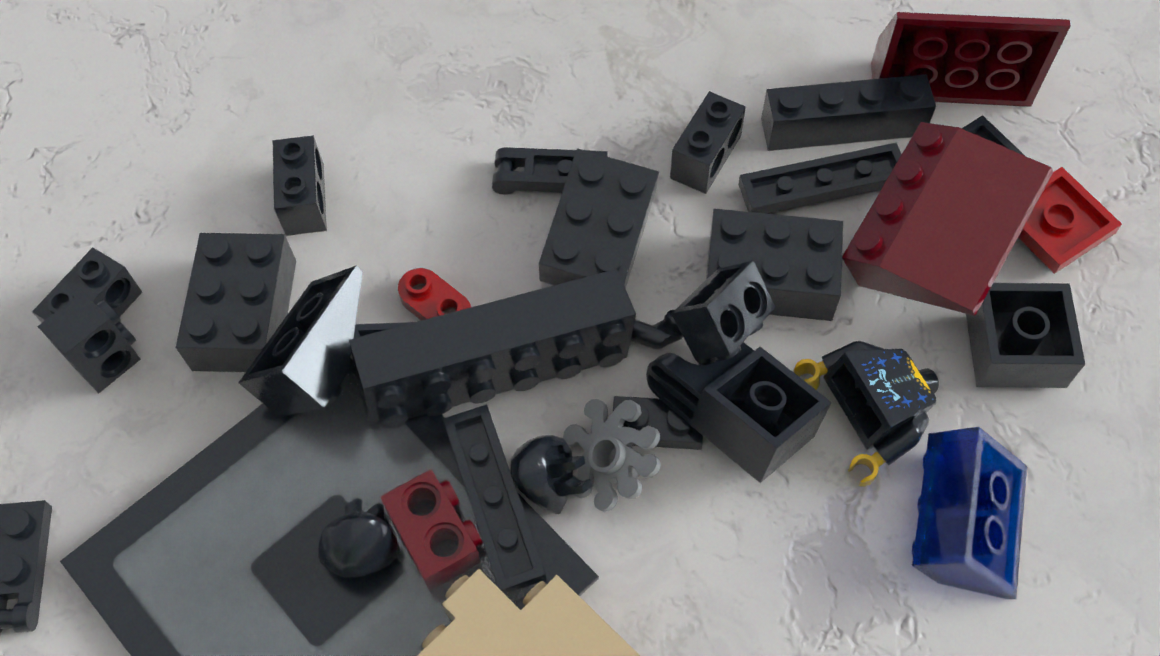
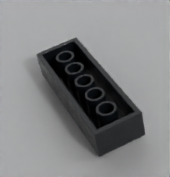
M614 269L349 339L357 382L371 430L379 427L395 428L404 424L408 419L425 414L429 416L441 415L448 412L453 406L468 402L475 404L484 403L494 398L496 394L510 390L526 391L535 387L539 382L556 377L558 379L572 378L582 370L595 366L603 368L614 366L624 358H627L636 312L618 270Z

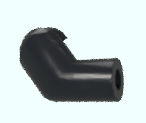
M674 309L669 310L664 316V320L654 325L635 319L631 341L653 349H661L681 340L683 335L671 314Z

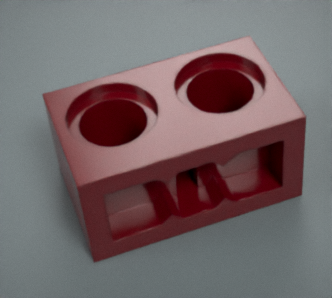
M430 469L380 496L392 523L429 591L436 589L481 563L477 547L481 546L483 542L472 521L467 519L461 522L454 507L459 505L460 501L448 479L439 483L433 470ZM422 500H431L436 503L433 511L427 515L418 516L412 513L414 506ZM451 539L459 543L456 552L448 557H439L434 554L436 545L443 540Z

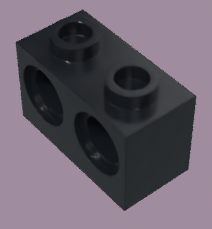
M709 91L672 149L670 179L706 194L741 137L746 106Z
M314 135L272 140L274 210L285 235L327 231L324 163Z
M92 247L32 313L42 323L83 291L95 304L103 299L121 317L142 291L125 266Z
M754 261L718 268L671 314L695 360L715 358L717 361H723L735 356L741 350L740 345L749 335L756 333L763 327V321L776 307Z
M83 291L37 326L98 394L141 360L131 347L137 340L120 322L121 319L103 299L95 304Z

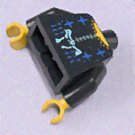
M854 341L823 355V361L817 363L811 359L798 361L795 365L794 373L799 377L803 374L813 375V377L804 379V381L816 390L820 386V376L824 375L825 382L866 450L873 447L877 450L871 456L868 454L855 456L848 469V472H850L857 465H866L870 469L871 475L865 477L859 483L860 487H866L875 480L879 470L878 467L885 462L888 465L892 464L919 443L929 423L927 412L936 404L934 393L938 390L939 381L933 370L929 368L918 370L909 354L901 348L884 349L863 341Z

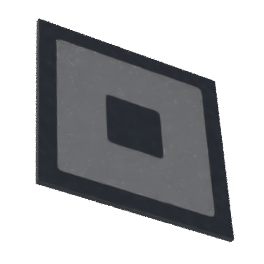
M350 359L349 371L339 385L342 388L341 393L329 407L279 417L267 406L261 404L60 562L131 656H417L424 649L422 643L431 631L441 624L447 627L452 622L448 618L442 603L447 600L445 597L446 592L456 580L464 575L471 577L480 569L497 586L484 545L482 544L477 547L480 563L429 591L385 507V522L393 530L400 549L397 557L385 568L361 577H341L326 569L320 563L318 544L326 525L345 515V506L354 498L362 499V511L367 512L376 503L383 505L380 496L430 469L433 470L439 483L448 479L460 501V504L454 507L461 522L470 519L480 535L444 425L443 418L445 417L442 414L437 416L425 414L408 419L404 424L395 428L379 427L371 430L358 386L355 367L352 359ZM518 493L546 573L547 580L544 582L548 584L558 575L578 596H581L599 579V576ZM422 500L414 506L412 513L418 516L427 515L433 511L436 503L431 500ZM451 539L443 540L436 545L434 554L439 557H448L456 552L459 543ZM536 584L505 595L522 610L525 607L522 603L523 599Z

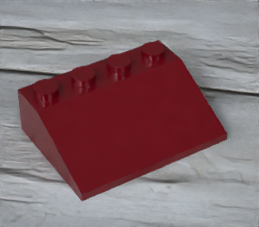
M897 12L878 37L871 61L872 79L927 74L935 102L1031 107L1071 27L1070 20Z
M920 122L845 250L842 259L857 284L861 287L976 316L1053 174L1052 167L962 128Z

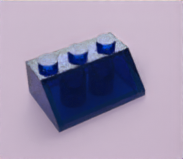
M980 427L929 433L926 453L923 456L924 473L921 495L917 502L918 521L916 537L912 544V566L938 584L1004 599H1016L1027 465Z

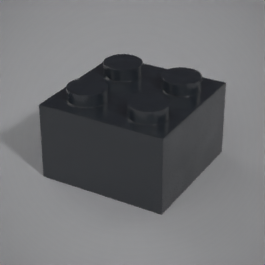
M993 283L976 316L966 314L976 387L1067 388L1085 366L1070 283Z

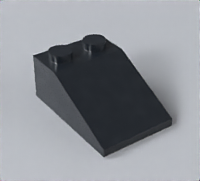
M357 265L311 281L238 382L277 416L281 417L321 408L325 409L340 395L342 388L339 385L348 373L350 366L351 348L349 339L354 338L363 271Z

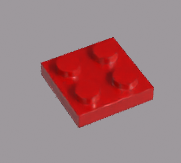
M1060 167L1053 172L1018 238L1055 274L1116 234L1122 223L1063 167Z

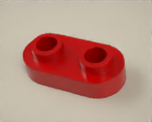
M412 269L406 272L399 280L398 293L403 306L420 320L444 315L443 311L450 307L456 308V311L471 308L470 302L464 295L429 269ZM425 284L422 289H413L415 285Z

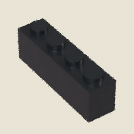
M927 74L766 89L761 121L768 151L910 138L915 133L920 122H931L936 103Z

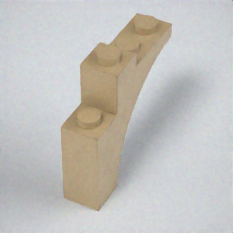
M480 569L471 577L467 575L460 577L448 589L445 595L447 600L442 605L452 622L447 627L441 624L431 631L422 643L424 649L417 655L640 656L558 575L548 584L544 581L536 584L523 599L522 603L525 607L520 610Z

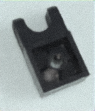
M744 342L740 345L741 350L735 356L723 361H717L715 358L696 360L699 364L697 365L684 360L674 353H666L649 363L646 377L651 391L759 483L815 437L832 403L762 347L753 350Z

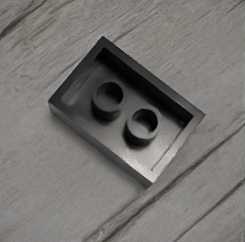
M577 148L539 261L540 281L558 285L617 269L626 289L655 196L659 171Z
M713 209L706 280L718 268L754 261L776 307L769 315L832 321L841 297L843 221Z
M199 233L175 347L191 371L246 372L287 316L296 259L285 234Z

